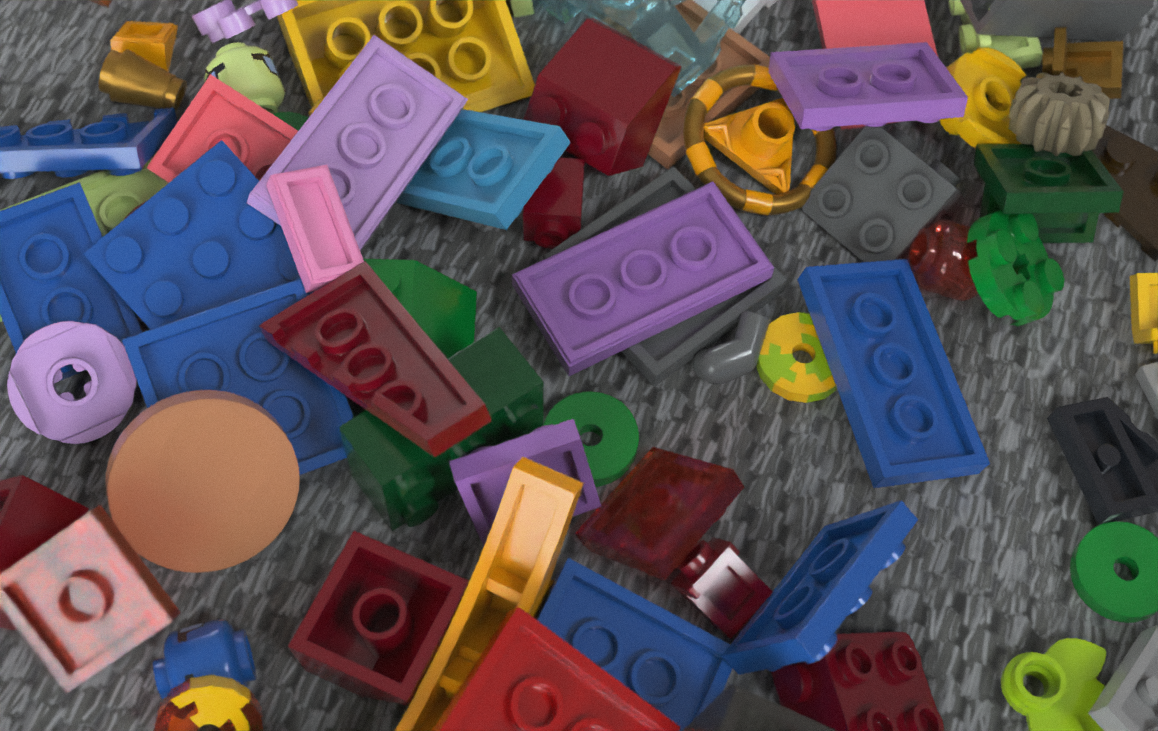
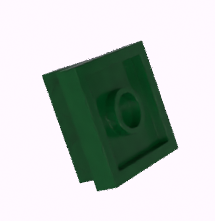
M976 144L973 165L985 183L979 218L1001 210L1003 214H1033L1038 224V236L1042 243H1093L1099 213H1119L1124 191L1092 150L1083 151L1079 156H1073L1066 152L1055 156L1052 152L1046 150L1036 152L1032 144Z

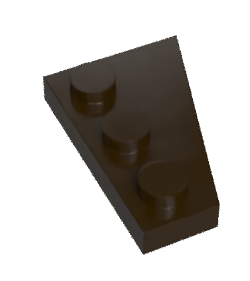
M1106 125L1103 137L1099 139L1096 148L1092 151L1124 192L1119 213L1103 214L1118 228L1122 226L1143 245L1141 249L1156 262L1158 259V151Z

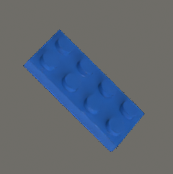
M899 259L806 267L797 280L873 488L975 475L984 470L990 464L908 260Z

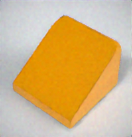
M126 21L110 40L111 51L115 50L123 53L129 49L164 70L169 71L178 25H174V23Z

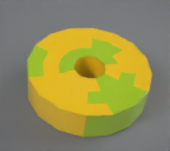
M797 312L782 315L769 323L756 365L761 380L768 388L787 400L804 403L825 399L837 391L810 314ZM805 351L809 353L813 361L810 363H800L795 360L793 353Z

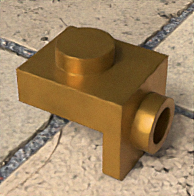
M1055 27L1054 47L1043 48L1042 73L1045 72L1052 76H1058L1062 72L1067 77L1072 78L1081 76L1083 82L1100 86L1101 92L1110 99H1121L1123 41L1067 43V28Z

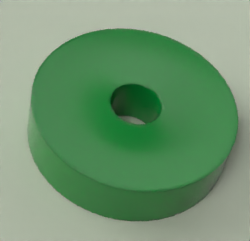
M590 391L569 395L554 405L546 416L543 426L556 425L574 419L580 436L586 432H594L600 436L601 442L595 446L583 444L595 487L604 486L618 480L630 469L638 450L639 430L637 422L627 406L610 395Z
M1108 522L1090 530L1075 547L1070 561L1072 583L1082 601L1097 614L1116 622H1140L1155 615L1158 612V537L1147 529L1128 522ZM1121 563L1127 566L1132 573V580L1121 579L1114 571V564Z

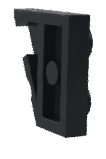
M1109 397L1060 406L1047 417L1098 525L1158 512V442L1148 433L1135 427L1130 416Z

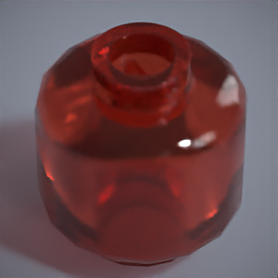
M941 219L930 225L929 228H923L919 231L911 243L907 259L919 288L958 301H967L978 294L968 260L978 257L976 249L977 240L967 243L970 226Z

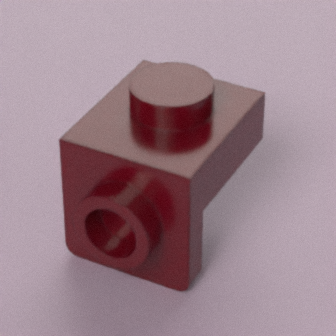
M712 537L709 542L702 540L686 552L678 564V569L681 572L670 584L719 632L731 639L773 591L738 557L740 551L731 542Z

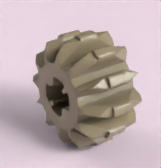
M1045 72L1038 73L1036 78L1023 79L1020 88L1016 91L1009 112V118H1011L1009 129L1016 134L1018 142L1032 144L1036 152L1046 150L1052 152L1055 156L1064 152L1073 156H1079L1083 151L1095 149L1099 139L1103 137L1110 114L1108 110L1110 98L1101 92V87L1097 84L1083 82L1081 76L1076 78L1067 77L1062 72L1058 76H1052Z

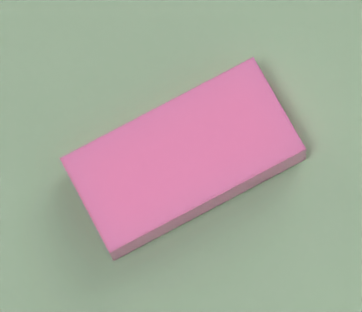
M328 165L270 175L266 186L306 293L320 289L364 262Z

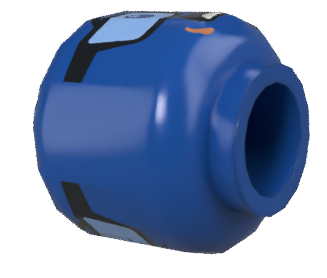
M215 619L174 630L166 637L164 658L153 660L155 682L162 699L172 696L175 698L189 690L190 679L195 677L217 675L232 678L245 687H248L247 682L257 680L253 654L245 629L235 631L233 626L224 619ZM195 701L182 707L181 711L187 713L191 707L196 705Z

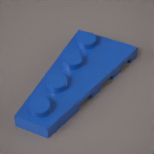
M175 108L154 110V118L151 121L129 123L127 113L104 115L103 121L89 124L81 129H73L70 119L49 121L47 124L29 129L26 135L20 134L17 125L0 127L1 176L6 179H17L42 171H54L58 177H74L84 174L88 170H108L109 174L114 176L137 173L143 169V166L159 150L177 124Z

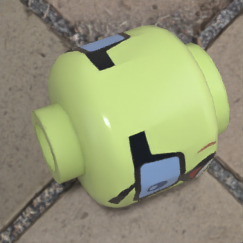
M241 42L227 44L217 51L216 57L212 59L205 69V82L211 74L271 114L278 112V108L284 100L285 89L273 59L266 50L257 46H247Z

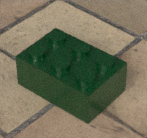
M500 327L448 358L449 362L485 403L492 421L436 457L432 456L367 410L339 427L351 475L391 531L396 530L405 523L408 527H415L425 522L437 511L439 507L438 501L458 489L449 461L469 455L480 447L495 446L530 434L533 430L543 426L544 381Z

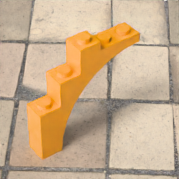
M523 456L513 466L497 515L458 609L427 673L395 731H433L509 610L519 606L536 619L554 582L551 576L584 483Z

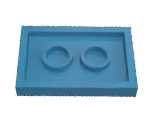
M462 109L396 202L507 230L513 220L521 213L524 205L544 178L552 171L555 163L571 142L560 126Z

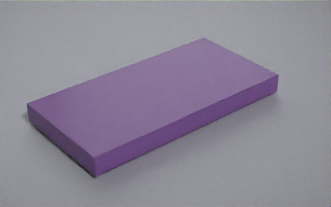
M711 182L512 274V286L568 376H571L771 279L774 267L716 184Z

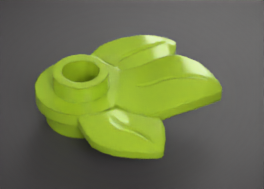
M1066 638L1057 641L1044 654L1037 652L1019 654L1005 666L1002 672L1001 688L1003 695L1013 709L1026 716L1029 731H1104L1088 713L1106 687L1096 679L1103 668L1106 650L1086 640ZM1025 676H1034L1041 681L1044 687L1043 696H1033L1026 690L1023 685Z

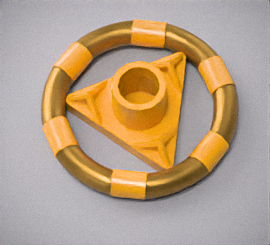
M756 64L735 66L720 71L705 80L690 99L683 125L685 153L704 185L714 182L730 206L740 211L768 216L784 214L799 209L809 199L811 189L836 160L834 128L826 131L811 130L816 141L814 165L800 184L789 191L795 123L794 116L783 97L704 124L706 114L727 90L749 85L779 92L768 72L769 67ZM704 139L773 192L774 195L742 189L729 181L717 169Z

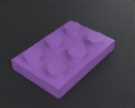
M927 42L771 52L768 72L801 129L809 128L815 131H826L836 126L849 125L881 127L890 122L918 121L934 123L940 119L964 117L968 96Z

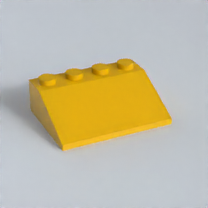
M296 0L299 4L298 6L277 16L294 67L311 108L319 99L323 100L340 79L339 73L348 62L355 60L373 35L467 98L468 100L463 107L465 110L485 112L531 97L535 87L506 0Z

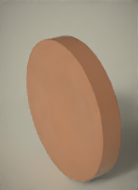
M197 390L184 392L153 404L131 421L114 445L107 465V499L117 530L128 545L139 555L150 562L171 570L193 573L212 572L235 566L252 558L265 549L280 534L289 521L297 501L300 481L299 466L294 449L282 426L267 410L257 403L240 395L225 391Z

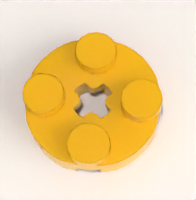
M988 47L978 48L972 53L966 52L947 66V70L968 96L964 117L940 119L942 127L952 135H960L965 142L975 149L976 144H1022L1016 140V134L1009 129L1011 119L1009 118L1012 100L1015 98L1016 91L1020 88V80L1026 77L1020 66L1004 53Z

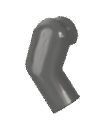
M742 311L733 340L710 349H701L695 355L693 360L695 374L710 384H724L750 373L757 365L770 319L758 313Z

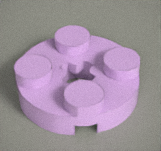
M62 321L45 326L24 340L12 360L7 381V391L13 410L27 428L51 440L80 444L107 435L121 423L133 403L137 380L124 344L116 336L97 324ZM72 364L77 372L84 370L89 372L92 380L84 385L86 393L84 397L75 399L70 391L61 394L57 391L55 383L63 378L61 367Z

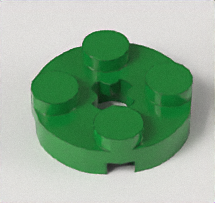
M1001 210L977 219L969 229L967 243L977 240L976 249L978 257L968 260L969 269L977 292L986 307L998 318L1007 315L1011 316L1014 321L1010 325L1021 326L1042 319L1050 312L1054 293L1064 288V276L1060 265L1054 259L1048 257L1046 249L1038 236V224L1033 214H1003Z

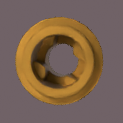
M129 49L123 53L115 50L110 51L102 65L99 76V90L109 94L111 101L160 109L175 108V111H177L187 88L186 80L177 78L174 74Z

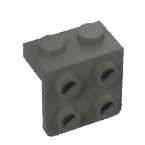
M893 125L886 132L881 127L865 126L811 189L809 199L802 206V209L861 261L874 262L899 260L941 210L951 216L966 200L956 188L961 179L937 159L930 166L914 154L919 145L898 127Z

